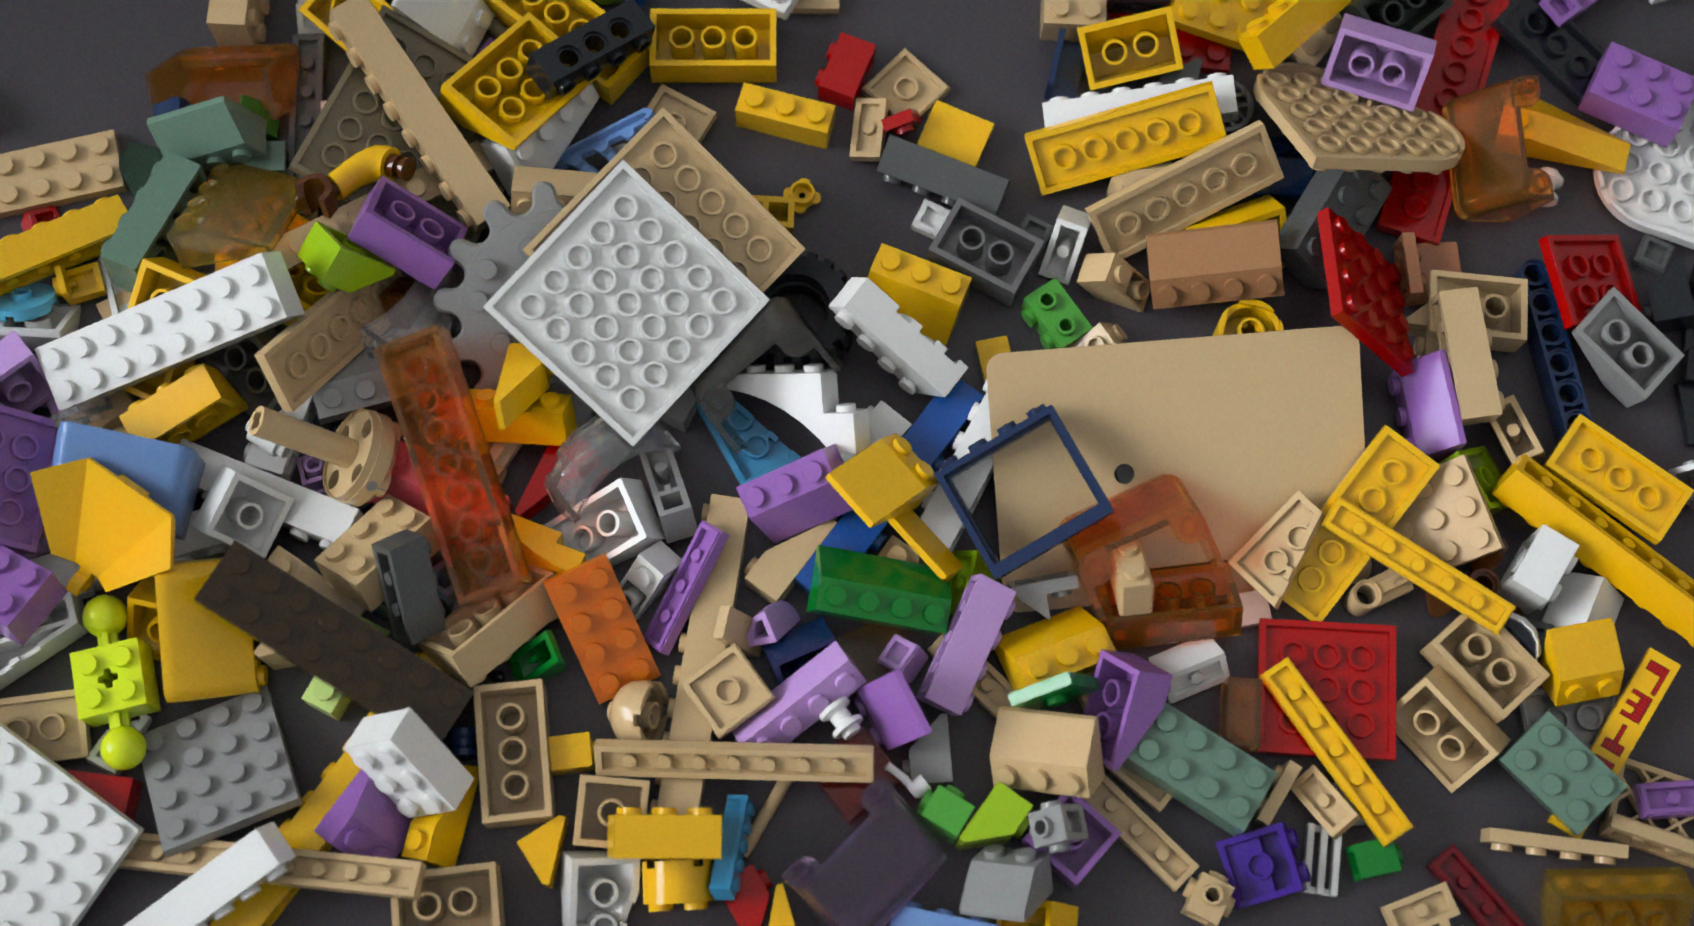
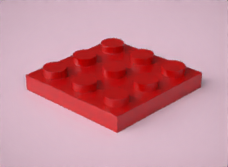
M1546 235L1538 240L1565 330H1574L1613 287L1642 313L1619 235Z

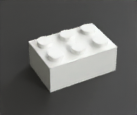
M411 708L364 717L343 748L353 758L354 764L363 769L375 782V786L394 802L397 810L408 818L455 811L474 780V777Z

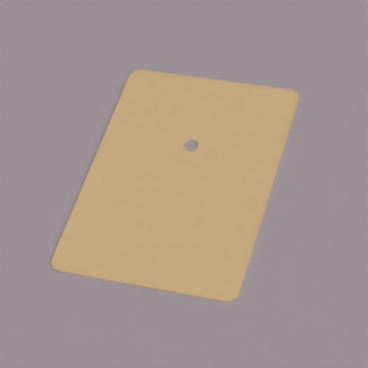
M1343 326L1006 352L994 355L989 360L986 368L991 440L999 435L997 430L1005 424L1015 421L1017 425L1028 418L1026 413L1032 408H1036L1043 403L1045 407L1052 404L1116 511L1001 578L1002 584L1007 586V582L1073 570L1078 576L1079 588L1071 589L1072 594L1063 597H1052L1051 593L1046 594L1049 610L1116 604L1109 572L1107 571L1108 542L1114 539L1139 537L1143 544L1154 583L1153 601L1230 595L1256 590L1228 561L1298 490L1320 510L1365 451L1359 340ZM1051 422L1044 424L992 455L1000 561L1098 504ZM1121 464H1128L1134 470V477L1129 483L1122 484L1115 479V470ZM1371 558L1351 584H1356L1360 580L1369 577L1372 569ZM1016 596L1014 597L1013 601L1016 603L1014 612L1036 611Z

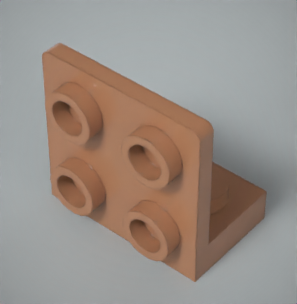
M1415 232L1401 233L1392 247L1394 263L1402 277L1399 285L1406 305L1403 307L1424 306L1429 302V272L1431 269L1461 272L1456 242H1440L1438 246L1429 243H1416Z

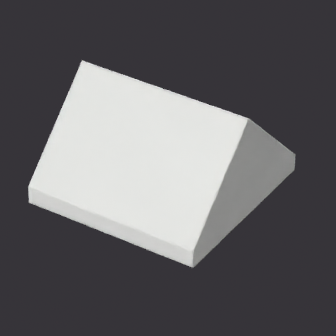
M70 304L52 305L53 310L47 315L25 322H14L13 317H5V322L0 321V340L15 330L30 351L35 352V348L77 331L80 322L81 306H70Z
M1570 572L1568 575L1564 574L1560 579L1559 584L1562 585V589L1552 603L1548 601L1540 621L1552 624L1558 628L1611 617L1615 624L1624 598L1605 577Z

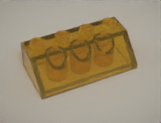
M1682 867L1544 869L1539 896L1542 926H1690L1694 908V887Z

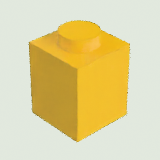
M590 732L548 737L551 771L554 776L595 771V741H593Z

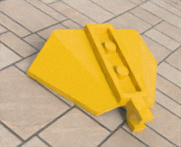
M91 457L30 472L50 553L80 565L79 570L71 577L65 588L73 595H80L82 590L84 592L89 591L95 577H97L105 592L174 568L176 527L174 514L149 498L150 493L123 474L117 476Z

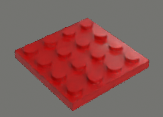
M1329 207L1317 212L1331 316L1401 377L1413 373L1412 358L1414 357V351L1408 340L1407 332L1410 331V326L1404 315L1403 306L1406 305V302L1400 291L1399 281H1401L1402 277L1398 267L1394 263L1390 264L1378 248H1373L1369 245L1360 232H1355L1343 216H1338Z
M1260 618L1258 624L1256 754L1317 757L1259 678L1261 674L1289 657L1364 760L1394 762L1396 760L1397 626Z

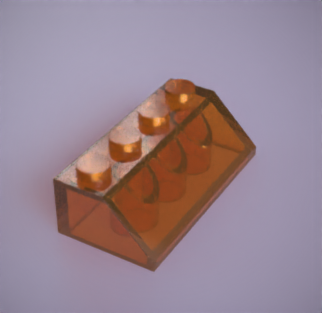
M1228 560L1150 569L1154 583V597L1152 602L1153 611L1148 614L1119 615L1109 574L1096 575L1100 621L1104 624L1116 650L1241 635L1243 604Z

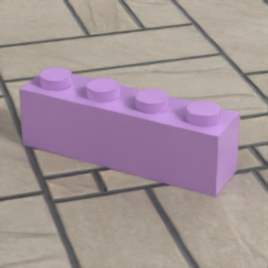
M983 574L970 577L948 625L947 634H944L918 691L917 699L950 716H961L963 712L968 711L974 699L972 690L976 681H980L987 671L988 663L985 661L990 650L993 651L1001 640L1002 633L999 630L1004 619H1009L1014 611L1016 603L1013 599L1016 591Z
M835 640L774 688L771 692L776 699L732 731L737 742L790 743L820 719L819 715L825 708L841 697L850 696L864 685L867 680L855 662Z

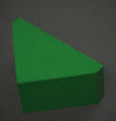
M551 629L545 630L512 654L510 659L507 660L515 681L545 680L568 670Z

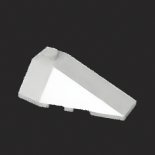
M599 850L562 851V926H627L626 921L629 912L639 894L640 859L607 858V851Z

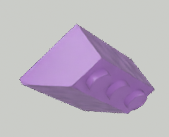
M1445 349L1413 359V373L1401 377L1397 372L1393 371L1388 378L1389 393L1391 396H1395L1397 405L1395 409L1396 424L1398 427H1402L1404 439L1437 463L1460 451L1467 444Z
M836 444L820 449L736 487L749 519L774 544L853 510L825 478L828 473L844 463Z

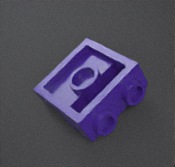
M1279 822L1216 842L1226 877L1229 879L1228 883L1235 887L1232 896L1236 899L1235 905L1237 910L1308 890L1306 882L1311 881V876L1306 862H1299L1295 849L1300 847L1297 833L1294 827L1288 828L1285 822Z

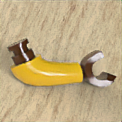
M374 145L354 154L327 176L321 173H314L302 177L295 185L297 193L295 202L298 210L303 211L305 217L312 215L317 209L321 208L324 217L331 218L339 208L338 200H343L370 183L378 182L382 175L391 181L395 179L409 181L415 174L416 164L413 158L402 156L395 147Z

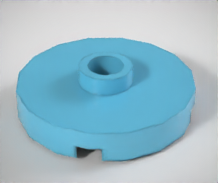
M32 283L0 296V321L5 322V317H13L14 322H25L47 315L53 310L52 305L57 306L59 303L53 286L44 283Z

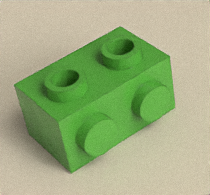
M1056 277L1023 299L1021 307L1022 318L1029 327L1032 328L1034 326L1041 335L1040 341L1045 349L1068 348L1093 328Z
M938 785L935 792L928 789L918 805L916 811L920 814L918 824L949 844L954 845L975 806L965 801L966 795L951 785H947L946 788Z

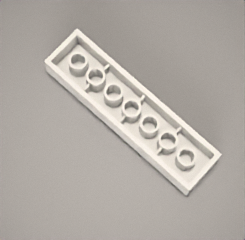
M261 252L37 347L34 350L58 410L64 411L88 405L305 315V312L281 252Z

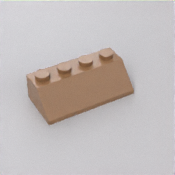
M1277 219L1146 234L1153 309L1284 295Z

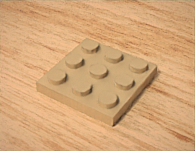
M1465 454L1439 464L1441 466L1393 528L1399 534L1454 568L1505 548L1468 456Z

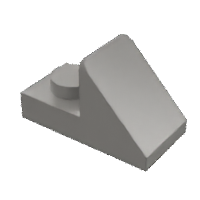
M1073 570L1007 582V586L1016 591L1015 596L1051 620L1046 594L1051 593L1052 597L1068 596L1072 594L1071 589L1079 588L1077 574Z

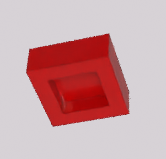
M907 109L881 119L885 132L896 133L897 137L913 132V126L922 123L918 111L913 109Z

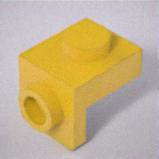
M98 261L65 270L61 264L54 266L56 277L52 278L53 288L57 296H62L70 306L107 295Z

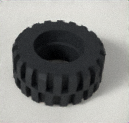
M808 252L807 256H798L766 289L764 294L770 300L736 336L739 339V347L743 354H749L750 362L753 365L765 364L766 370H775L774 366L779 364H794L795 369H803V365L822 363L824 369H829L830 364L837 366L843 360L844 352H849L853 345L855 334L851 329L848 330L842 327L835 320L836 314L828 307L846 285L848 278L842 269L834 271V262L827 258L821 262L818 260V254ZM803 294L814 298L823 306L826 311V321L817 332L810 336L787 338L770 329L765 321V311L772 302L784 295Z

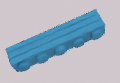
M727 795L722 821L721 859H715L709 885V890L714 900L734 901L736 893L740 891L741 881L739 877L740 873L744 872L743 856L747 854V836L751 834L752 830L750 820L751 816L755 814V805L751 802L749 795Z

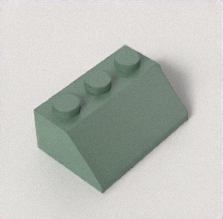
M224 95L147 119V126L163 156L168 151L198 163L202 166L204 173L212 170H223L227 166L236 163L251 162L253 158L266 155L267 120Z

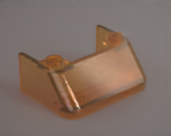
M286 43L193 47L180 50L145 73L152 111L153 104L167 101L170 97H182L194 105L224 95L240 104L241 95H247L262 101L263 109L269 111L271 120H277L283 114L290 112V109L296 102L300 60L298 46Z
M1168 473L1160 474L1109 497L1108 499L1116 511L1115 513L1062 543L1072 568L1078 576L1079 584L1090 609L1101 622L1107 618L1094 588L1106 583L1113 573V564L1108 552L1170 525L1174 536L1178 540L1189 544L1199 541L1208 562L1217 568L1225 566L1206 520L1184 483L1177 476ZM1098 503L1065 517L1061 521L1059 526L1065 524L1071 519L1089 510Z

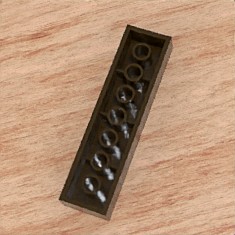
M234 540L194 598V601L370 713L377 715L411 708L441 742L474 693L468 687L236 540Z

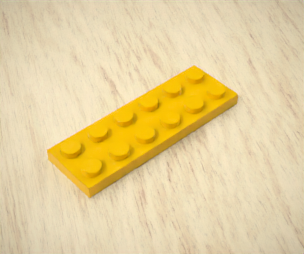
M1211 80L1025 133L1024 138L1043 196L1191 155L1226 137L1227 134Z
M1384 425L1321 507L1320 511L1326 516L1336 499L1340 496L1393 529L1441 465L1390 427ZM1320 525L1283 601L1309 621H1323L1371 557Z

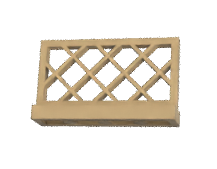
M1627 758L1618 774V777L1626 785L1628 783L1623 777L1625 768L1635 771L1643 783H1653L1659 780L1665 782L1692 780ZM1629 785L1623 791V794L1619 795L1607 806L1605 820L1600 824L1599 837L1619 844H1626L1631 848L1694 868V839L1689 838L1681 826L1694 820V816L1687 817L1681 821H1678L1677 818H1667L1671 826L1666 829L1656 827L1652 820L1638 821L1640 816L1633 789ZM1626 797L1637 812V815L1632 818L1617 814L1618 802Z

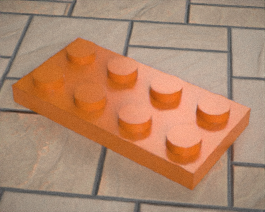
M605 553L542 581L599 705L613 699L620 688L632 681H651L661 676Z

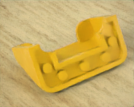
M222 558L174 561V568L155 574L163 690L167 703L261 692V687L268 684L267 665H262L260 659L255 658L253 653L255 651L254 639L194 601L195 596Z

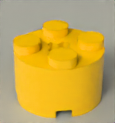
M1246 299L1229 306L1223 312L1213 332V336L1284 330L1282 321L1278 319L1274 313L1275 310L1270 305L1260 300Z
M699 859L654 861V868H651V861H642L643 904L649 906V912L670 911L674 909L673 904L684 903V910L708 908V901H714L709 890L712 876V859H703V865H700Z

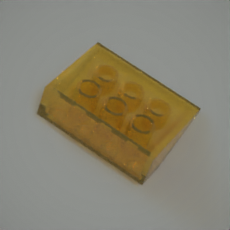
M221 164L214 167L205 182L199 186L198 192L187 203L185 210L175 219L174 225L166 234L182 268L186 269L247 258L261 252L273 251L299 211L295 202L297 194L295 185L301 178L245 164L233 166Z

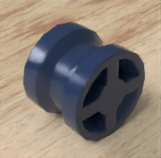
M461 727L450 729L446 739L450 741L449 751L458 761L478 759L476 728Z

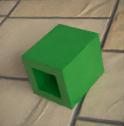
M1376 839L1352 844L1345 848L1353 883L1392 875L1402 870L1400 864H1403V854L1400 846L1395 844L1394 841L1385 847Z

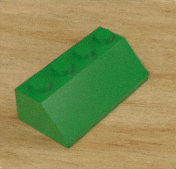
M817 545L807 612L930 635L947 634L952 603L949 581L943 583L928 565Z

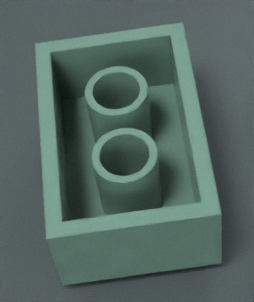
M1549 711L1542 714L1496 760L1504 770L1573 835H1579L1628 787Z

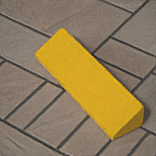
M913 510L887 521L943 583H947L963 568L962 563Z

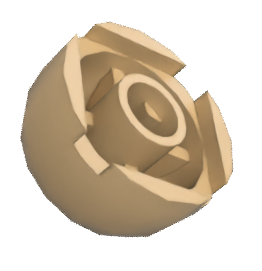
M640 680L632 681L620 688L607 708V718L618 739L662 740L669 721L667 715L662 717L663 704L669 703L666 687L661 682Z

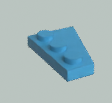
M726 391L696 406L697 412L740 485L801 458L794 450L791 451L783 444L779 437L771 430L768 431L748 410Z

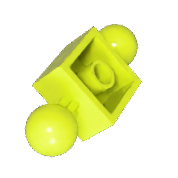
M105 594L89 600L82 612L83 625L90 634L97 637L98 647L69 654L78 720L93 727L109 724L110 731L105 734L101 741V756L104 762L111 768L129 770L142 762L147 751V743L143 734L131 726L130 718L159 712L161 707L152 646L138 637L119 641L118 634L127 623V609L119 598Z

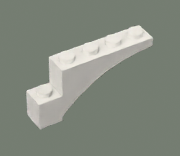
M822 363L803 365V369H795L794 364H779L774 366L775 370H766L765 364L747 365L746 370H738L736 364L718 366L717 372L706 374L707 388L733 390L765 400L801 422L826 447L836 444L840 454H857L871 446L869 408H856V403L839 404L836 369H824Z

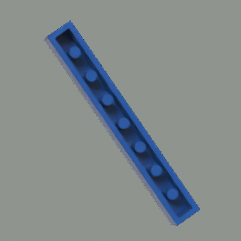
M959 379L946 397L934 396L903 437L911 444L912 451L919 459L932 467L934 473L940 470L939 465L946 460L943 456L949 448L952 449L959 432L963 431L968 423L971 422L967 418L975 402L981 403L984 395L961 379ZM851 510L844 513L821 545L869 554L872 550L878 552L888 538L885 532L891 525L886 521L869 528L858 514ZM816 551L795 577V587L808 596Z

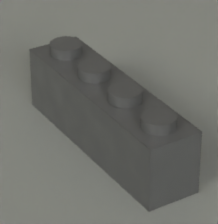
M889 135L876 170L884 173L882 180L898 186H900L901 181L913 184L911 191L927 197L930 196L931 192L942 195L941 202L950 206H954L958 197L995 216L999 214L1011 180L893 135Z

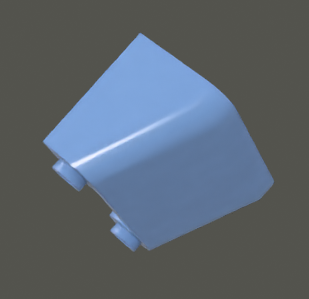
M70 421L60 422L52 466L91 457L117 476L123 474L150 493L149 498L174 514L176 521L175 539L185 541L206 465L195 450L179 444Z

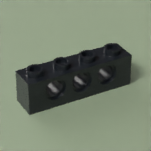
M628 0L531 52L526 72L549 100L559 94L562 96L566 95L584 80L591 81L602 70L610 66L616 67L635 52L642 53L652 44V37L656 26L634 0Z

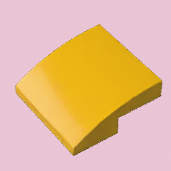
M936 100L917 145L978 167L981 155L995 123Z

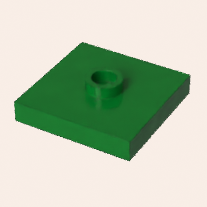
M1066 671L1013 691L1008 695L1011 707L1045 710L1064 705L1069 700L1099 690L1100 687L1097 678L1094 676Z

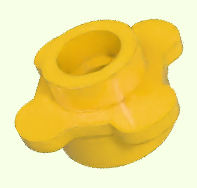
M801 178L794 182L791 187H787L783 192V197H795L794 212L797 214L805 213L806 208L813 204L817 205L821 201L820 193L815 192L814 186L807 178ZM804 194L805 197L800 198L799 195Z

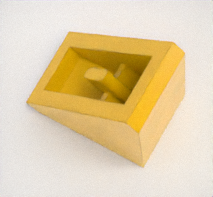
M562 815L556 816L517 841L541 883L550 889H553L569 824L567 817Z

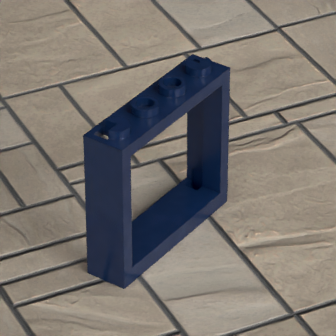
M1043 403L1036 408H1032L1026 413L1028 416L1026 420L1017 425L1015 421L1005 424L997 430L999 434L997 437L988 442L985 438L976 441L968 447L970 453L959 459L956 455L946 459L945 462L939 465L941 470L934 473L995 580H1000L1116 512L1052 404L1045 407ZM1051 422L1098 504L999 561L952 479L1044 424Z

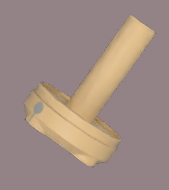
M259 406L251 416L248 431L252 436L323 460L322 480L326 494L340 503L359 507L376 496L382 497L388 490L392 478L391 472L396 461L402 427L400 424L393 422L387 415L359 408L351 412L341 422L336 432L267 407Z

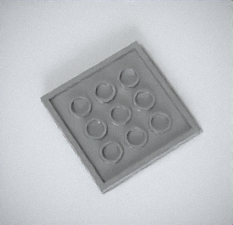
M267 685L261 687V692L237 696L143 733L147 743V751L142 760V766L162 850L168 858L303 804L272 693Z

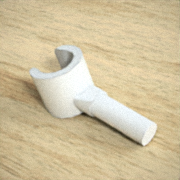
M890 762L884 768L901 781L915 798H923L928 789L932 790L921 774L911 781L905 773Z

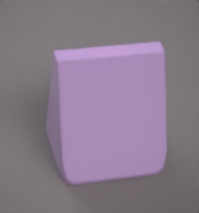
M894 634L876 661L889 671L900 668L906 681L912 683L929 657L919 645Z

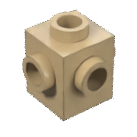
M1209 870L1208 874L1205 872L1200 873L1196 879L1191 876L1182 893L1187 899L1180 913L1205 926H1218L1221 917L1227 918L1232 911L1236 899L1231 896L1235 887L1227 884L1229 880L1227 877L1212 870ZM1206 893L1211 896L1212 901L1207 899Z

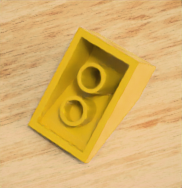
M897 433L881 438L828 473L825 477L869 528L916 509L939 484L932 467L926 462L921 461L912 451L911 444Z

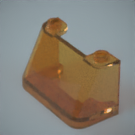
M1518 76L1457 96L1445 104L1443 118L1458 129L1465 141V149L1459 163L1449 169L1454 209L1463 220L1512 222L1555 200L1550 176L1542 169L1528 168L1520 108H1528L1538 102L1540 98L1539 76Z

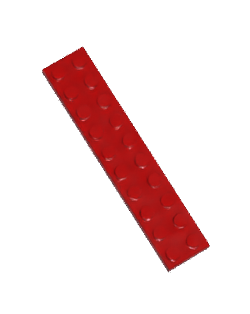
M1452 0L1454 4L1439 15L1432 37L1433 40L1437 41L1434 57L1415 107L1424 110L1427 114L1430 110L1454 125L1464 138L1465 149L1456 166L1444 170L1438 175L1428 172L1406 174L1400 171H1392L1389 180L1392 190L1381 207L1375 227L1376 230L1398 237L1401 233L1415 232L1417 243H1429L1435 246L1440 244L1500 34L1490 25L1509 6L1510 0Z

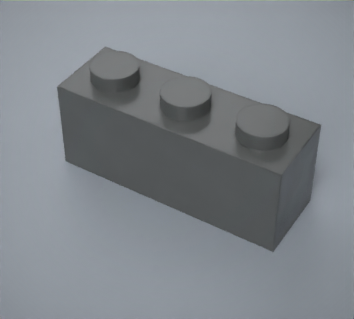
M405 529L372 543L393 637L409 645H414L446 630L444 621L445 609L439 599L437 591L438 578L432 569L430 560L431 547L425 536Z

